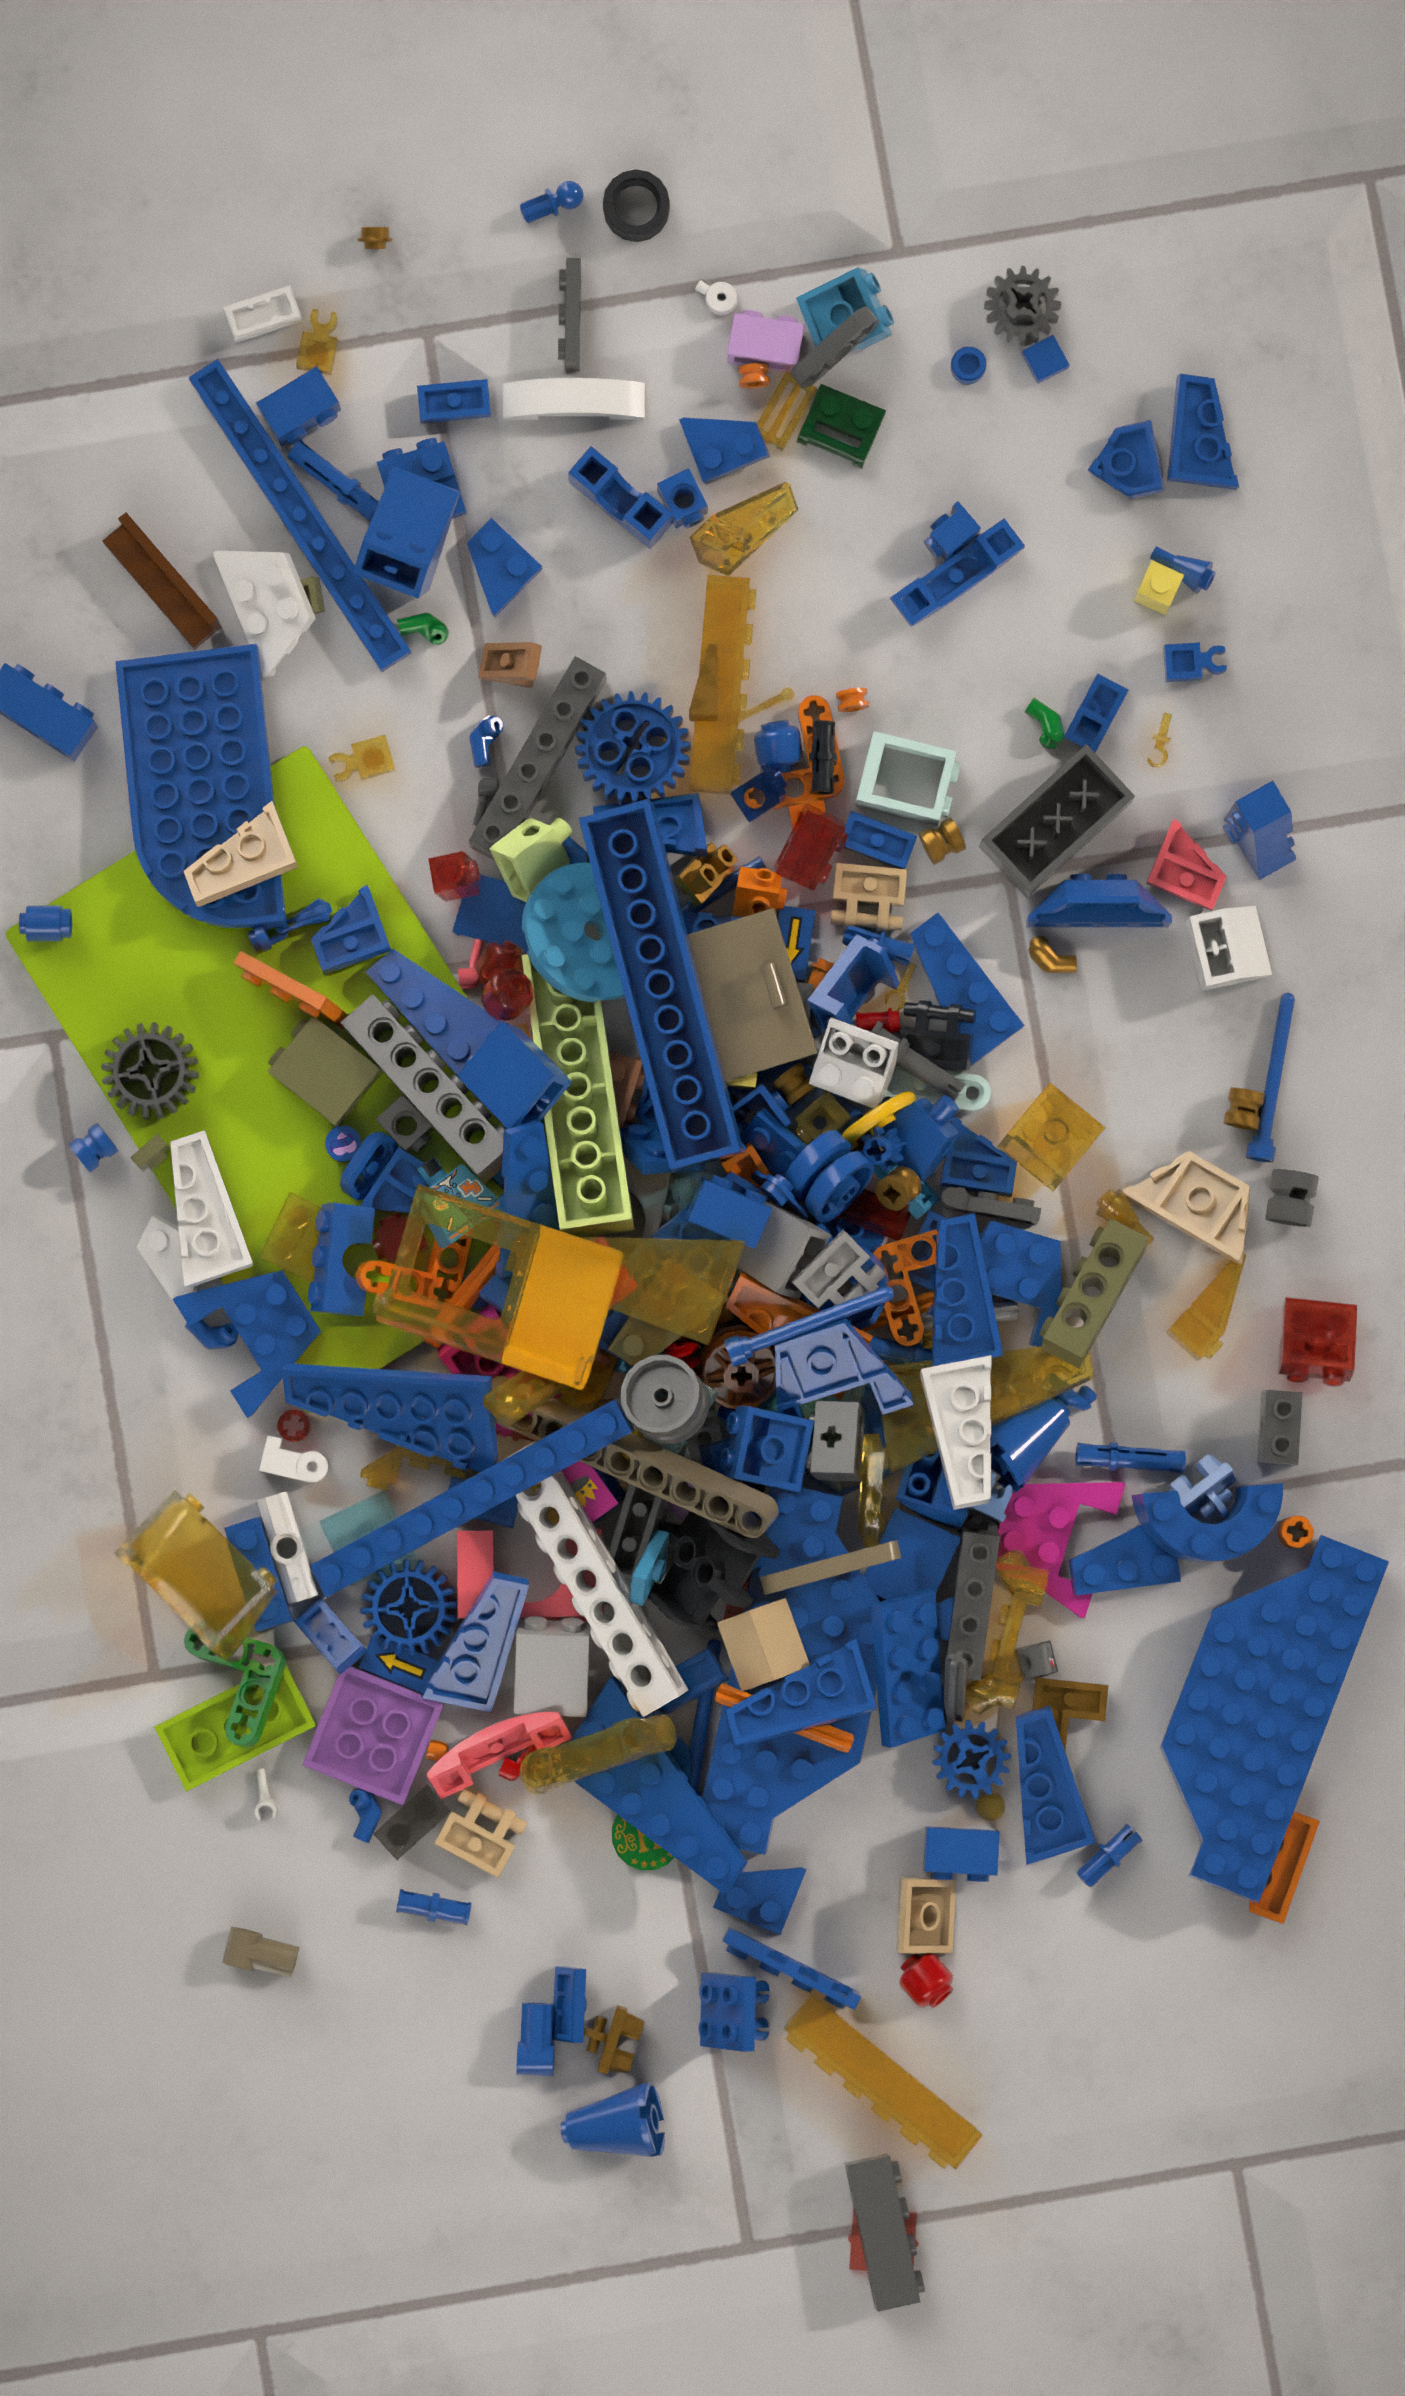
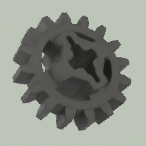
M1021 266L1019 274L1016 275L1011 268H1008L1006 279L1004 280L997 275L994 279V284L997 288L988 287L986 295L992 300L984 302V309L992 312L987 315L986 321L987 323L996 322L994 334L998 335L1002 331L1006 332V342L1008 343L1012 340L1013 336L1018 337L1020 345H1024L1025 339L1028 336L1036 343L1039 340L1040 331L1047 336L1050 334L1051 327L1048 322L1052 324H1057L1059 316L1052 311H1058L1061 308V301L1053 300L1058 296L1059 289H1049L1051 277L1047 276L1043 280L1039 279V269L1037 268L1033 271L1032 275L1027 274L1025 266ZM1026 284L1030 285V287H1018L1017 285ZM1001 296L1003 297V301L1007 304V309L1005 310V313L1003 315L1001 314L999 308V299ZM1042 296L1044 297L1046 303V312L1044 315L1042 314V310L1038 307V302L1040 301V298ZM1017 301L1020 304L1027 301L1029 303L1028 309L1022 307L1018 310L1016 308ZM1015 324H1027L1028 326L1019 327L1015 326Z

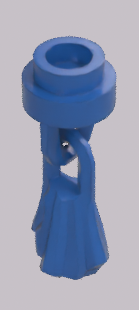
M318 898L294 917L288 919L287 923L255 926L247 934L255 952L261 949L263 952L272 949L271 945L284 940L291 930L330 921L332 908L330 903ZM275 928L279 934L269 938L266 931Z

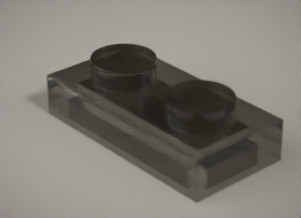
M427 1784L377 1829L373 1835L398 1861L452 1810Z

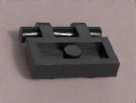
M919 1000L918 1003L905 1002L903 1014L908 1017H916L915 1028L901 1027L899 1039L906 1038L910 1043L909 1048L940 1068L970 1070L973 1035L960 1033L961 1023L974 1024L976 1021V1010L965 1009L963 1005L953 1003L947 1007L932 1005L931 1001ZM930 1019L947 1021L946 1031L928 1030Z

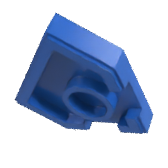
M1151 420L1115 428L1107 444L1088 469L1091 474L1130 499L1165 491L1159 448L1155 440Z

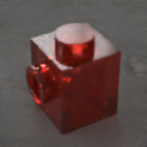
M459 851L428 858L433 890L442 900L447 902L479 894L477 881H480L478 864L476 860H473L465 852Z
M399 1213L380 1220L381 1227L374 1229L377 1238L372 1240V1244L379 1260L386 1258L388 1263L395 1264L430 1249L415 1213L401 1218Z

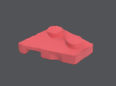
M1173 819L1146 884L1212 911L1227 876L1216 864L1211 862L1200 845L1190 838L1180 822Z

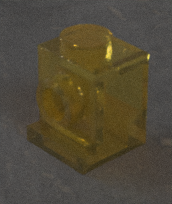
M826 1091L795 1118L794 1122L798 1127L794 1132L804 1144L809 1145L818 1136L827 1131L836 1130L838 1132L844 1125L850 1122L851 1116L830 1092ZM816 1117H823L826 1120L827 1125L824 1129L818 1130L813 1126V1120Z

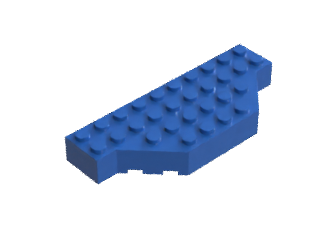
M771 1487L769 1496L777 1503L779 1512L776 1520L764 1533L772 1540L773 1544H776L781 1553L777 1559L761 1556L752 1570L748 1594L752 1597L753 1601L749 1608H744L743 1613L786 1598L810 1665L816 1662L817 1659L828 1653H833L856 1638L875 1700L877 1682L870 1605L881 1601L867 1582L860 1569L767 1595H764L760 1581L762 1576L849 1553L837 1534L845 1497L801 1488L800 1492H793ZM731 1666L727 1685L741 1690L733 1666ZM787 1676L745 1690L744 1692L754 1695L784 1680ZM723 1705L702 1798L708 1806L707 1810L717 1824L724 1828L738 1849L765 1855L768 1851L776 1816L861 1762L872 1712L828 1723L830 1726L853 1734L854 1741L848 1753L836 1750L796 1733L734 1748L725 1717V1710L730 1707Z
M1320 1535L1307 1569L1213 1609L1160 1745V1750L1201 1840L1188 1875L1189 1877L1254 1903H1259L1389 1561Z

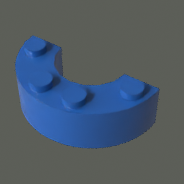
M1283 1483L1250 1485L1236 1488L1235 1502L1229 1514L1215 1524L1202 1523L1190 1516L1181 1504L1178 1491L1132 1495V1502L1141 1527L1148 1537L1162 1550L1186 1561L1198 1563L1215 1562L1241 1556L1254 1549L1265 1539L1277 1521L1281 1510Z

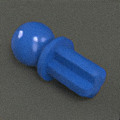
M565 181L557 187L554 194L547 188L544 190L545 194L522 202L520 204L521 214L527 223L550 214L557 216L559 215L557 208L560 206L564 209L577 208L583 201V190L578 183Z

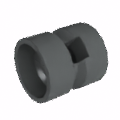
M1273 1169L1270 1190L1274 1193V1197L1268 1199L1265 1220L1284 1225L1311 1227L1314 1206L1310 1203V1199L1316 1196L1319 1176L1295 1170ZM1291 1191L1294 1192V1198H1289Z

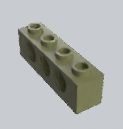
M1111 1218L1105 1228L1099 1226L1096 1229L1089 1244L1094 1248L1088 1258L1082 1256L1073 1272V1275L1077 1277L1071 1288L1068 1286L1063 1288L1056 1302V1305L1060 1307L1054 1318L1048 1316L1040 1330L1039 1335L1043 1337L1041 1350L1078 1369L1081 1368L1144 1255L1149 1237ZM1103 1257H1112L1118 1264L1114 1267H1105L1099 1260ZM1093 1286L1099 1289L1101 1294L1097 1297H1088L1082 1290ZM1077 1316L1085 1324L1081 1327H1071L1067 1324L1066 1319Z

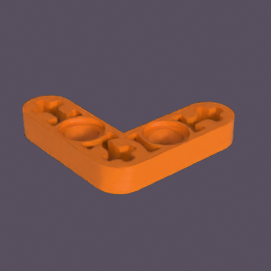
M818 695L808 696L800 703L798 709V719L809 768L750 780L743 790V801L749 810L753 812H766L788 807L787 804L822 797L823 800L831 799L842 792L844 772L835 734L834 753L837 754V762L834 765L833 778H838V782L834 783V794L815 795L811 793L812 762H809V753H812L813 732L808 734L807 729L813 730V719L811 716H805L804 712L809 711L810 704H816L817 709L824 710V713L819 715V720L833 721L830 706L823 697ZM790 779H797L804 786L803 793L797 798L788 797L784 793L783 786ZM778 782V795L781 801L774 802L775 794L764 797L763 804H757L756 799H749L748 795L753 794L754 787H760L762 792L773 791L771 783Z
M475 1227L458 1238L461 1239V1244L453 1242L446 1247L452 1248L457 1254V1262L452 1268L448 1269L442 1265L440 1256L446 1248L441 1249L436 1239H434L427 1272L383 1261L368 1260L357 1268L355 1277L357 1284L368 1293L433 1309H443L462 1284ZM376 1267L378 1275L391 1278L389 1283L374 1282L371 1286V1280L366 1278L367 1271H373ZM437 1271L442 1274H453V1279H445L443 1284V1290L448 1292V1297L441 1298L438 1303V1296L433 1295L434 1288H441L444 1277H436ZM407 1274L411 1275L416 1282V1288L410 1295L402 1294L399 1289L400 1279Z
M937 1229L882 1245L873 1252L878 1260L882 1258L881 1252L888 1251L890 1256L896 1255L897 1262L892 1264L894 1275L901 1271L904 1277L903 1280H892L888 1282L889 1287L894 1285L903 1286L908 1293L907 1301L901 1306H894L887 1301L884 1306L891 1334L894 1340L903 1346L917 1344L924 1334V1325L908 1272L936 1264V1242L932 1236L937 1235ZM919 1240L927 1241L932 1247L931 1257L926 1261H918L911 1254L912 1245ZM912 1306L914 1314L906 1315L910 1325L916 1324L918 1331L913 1333V1340L907 1341L906 1336H899L897 1333V1329L902 1328L900 1316L893 1320L891 1312L903 1311Z

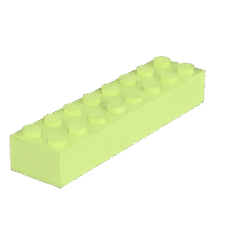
M528 954L522 955L533 1041L572 1081L544 1116L560 1231L580 1238L633 1231L635 1228L602 1000H598L596 1003L586 1002L561 993L538 973Z

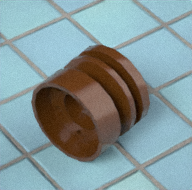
M733 1317V1319L721 1326L709 1329L702 1338L699 1355L705 1388L713 1400L724 1407L736 1409L737 1406L756 1407L766 1401L776 1389L774 1345L753 1352L754 1356L747 1358V1363L734 1367L724 1340L736 1335L739 1338L746 1336L748 1339L759 1334L740 1318ZM743 1366L742 1373H736L738 1367Z

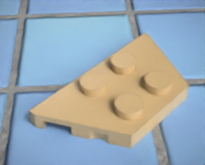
M1188 1151L1174 1159L1173 1163L1169 1166L1160 1167L1150 1173L1151 1177L1134 1187L1130 1185L1123 1190V1197L1238 1265L1242 1263L1251 1192L1250 1186Z

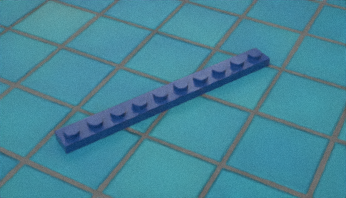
M216 359L188 377L205 406L380 671L384 672L412 654L364 579L353 574L355 566L220 361Z
M619 1398L614 1399L311 1564L310 1568L327 1598L634 1432L635 1429L626 1417Z

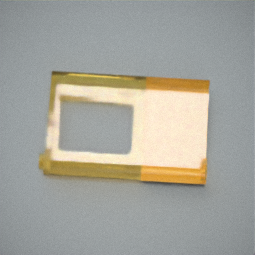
M417 1184L389 1287L384 1293L379 1292L377 1294L372 1311L377 1314V1321L582 1390L589 1378L621 1269L623 1252ZM427 1224H433L515 1252L517 1262L499 1319H493L410 1290L409 1281L424 1228Z

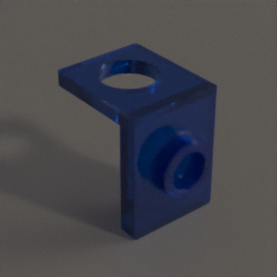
M765 763L760 766V774L733 790L730 795L750 823L785 801L786 791L784 789L788 786L777 769L772 771L768 764ZM752 788L761 790L765 796L763 805L755 809L748 807L744 802L745 793Z

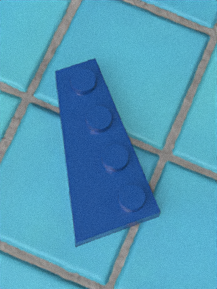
M939 912L909 934L926 976L934 990L939 1006L949 1007L953 1003L961 1004L965 1009L976 1010V1021L974 1024L961 1023L960 1033L973 1035L970 1067L1025 1026Z
M538 1120L504 1130L501 1174L505 1178L504 1195H500L499 1208L503 1211L502 1230H498L497 1245L500 1246V1262H496V1275L501 1278L532 1267L541 1235V1225L560 1231L543 1123Z
M855 1638L833 1653L826 1654L804 1669L788 1675L784 1680L759 1691L725 1710V1717L734 1748L876 1711L877 1706L857 1639Z

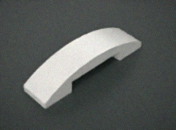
M549 378L503 383V420H539V416H609V420H645V383L601 378Z

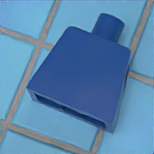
M943 1095L934 1105L926 1098L914 1101L911 1105H908L894 1115L896 1120L883 1127L885 1133L896 1128V1135L900 1141L906 1142V1145L902 1146L900 1152L904 1160L897 1164L900 1167L904 1166L912 1169L919 1176L921 1182L933 1175L959 1135L958 1131L949 1122L959 1110L957 1104L950 1097Z

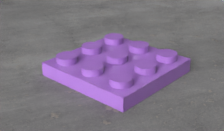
M350 1666L341 1675L338 1674L302 1765L404 1806L444 1703L424 1699L417 1692Z

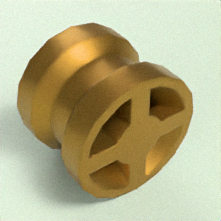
M801 1063L794 1065L772 1083L776 1090H781L785 1094V1102L789 1107L799 1102L816 1088V1086L809 1084L810 1079L804 1074L805 1068Z
M904 1166L896 1167L888 1176H885L878 1182L876 1194L881 1204L889 1210H901L909 1201H912L920 1194L921 1181L912 1169Z

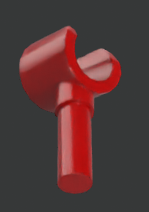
M533 1744L525 1748L519 1755L517 1762L506 1757L498 1775L509 1781H515L527 1760L537 1749L536 1746Z

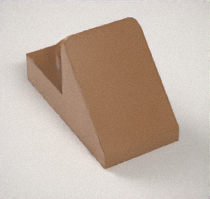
M533 642L485 643L478 678L531 688L536 680L542 646Z

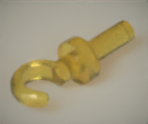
M1163 713L1158 735L1153 734L1152 739L1156 740L1154 749L1162 752L1163 759L1160 763L1155 764L1148 757L1147 762L1152 767H1162L1168 759L1164 744L1169 743L1171 739L1167 737L1172 714Z

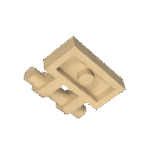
M836 863L833 900L846 901L847 904L846 912L832 910L830 924L842 925L844 929L850 925L875 928L876 932L880 933L881 931L887 933V930L902 931L903 917L889 916L890 906L904 907L907 869ZM858 903L878 904V915L857 913Z
M463 1789L457 1801L469 1807L466 1816L463 1817L451 1811L434 1844L499 1878L516 1846L504 1839L507 1830L510 1829L522 1835L528 1822L516 1817L517 1812L509 1808L505 1811L488 1802L487 1796L479 1792L475 1795ZM479 1814L499 1823L494 1833L475 1823Z

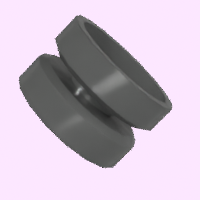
M652 1355L637 1362L627 1372L621 1386V1405L629 1421L647 1439L659 1444H678L691 1438L703 1426L708 1414V1394L703 1382L683 1360L670 1355ZM666 1397L667 1400L661 1403V1401Z

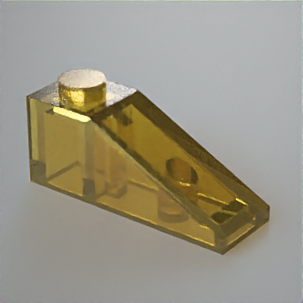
M783 482L713 514L689 537L698 563L730 576L799 510L790 484Z
M1243 1253V1261L1240 1265L1230 1260L1165 1332L1196 1361L1200 1360L1203 1356L1211 1359L1223 1345L1219 1339L1226 1331L1246 1258L1245 1253Z

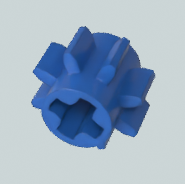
M877 1126L873 1128V1135L866 1134L861 1137L865 1145L860 1153L874 1167L881 1164V1169L884 1172L892 1169V1162L898 1163L904 1160L900 1152L902 1146L906 1145V1142L900 1141L896 1135V1128L885 1133L883 1127L880 1129ZM879 1146H885L886 1151H881Z

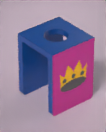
M581 1461L562 1470L593 1524L624 1502L626 1492L614 1476Z

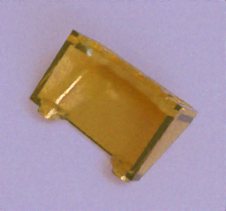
M174 1490L120 1545L114 1554L125 1565H130L138 1576L192 1628V1631L200 1637L199 1639L213 1653L227 1661L239 1649L277 1594L278 1590L274 1585L278 1579L263 1565L258 1570L201 1513L205 1507L191 1493L184 1497Z

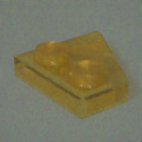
M292 1192L289 1193L258 1258L309 1283L314 1281L315 1267L312 1265V1253L315 1246L318 1245L319 1231L316 1229V1218L322 1207Z

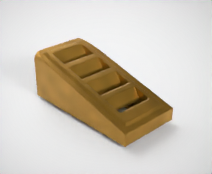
M708 644L705 650L689 709V721L693 722L717 721L718 648L716 644Z

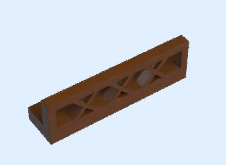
M125 512L118 518L121 525L102 540L103 544L193 649L196 650L222 628L218 618L128 513Z

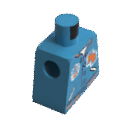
M433 1157L417 1169L429 1185V1188L416 1197V1201L441 1249L452 1244L500 1208V1199L463 1164H460L447 1174L437 1159Z

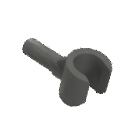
M483 778L478 783V805L473 825L477 826L484 815L487 797L495 796L498 790L497 778Z

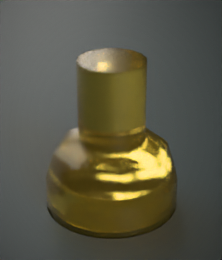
M992 1792L990 1795L983 1793L977 1799L976 1811L982 1819L994 1821L1003 1815L1005 1803L1003 1798L995 1792Z

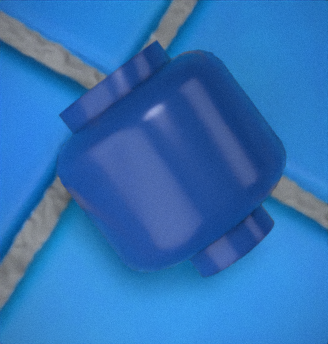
M789 720L761 724V730L754 735L757 762L761 767L771 768L772 774L793 771L792 764L799 762L803 758L799 729L796 726L789 725Z

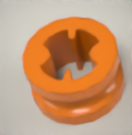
M750 363L739 366L738 374L742 375V379L739 380V387L754 389L770 385V378L766 377V373L769 372V365Z
M850 688L838 691L836 699L841 701V704L838 706V712H854L867 709L869 701L864 699V696L867 694V688Z

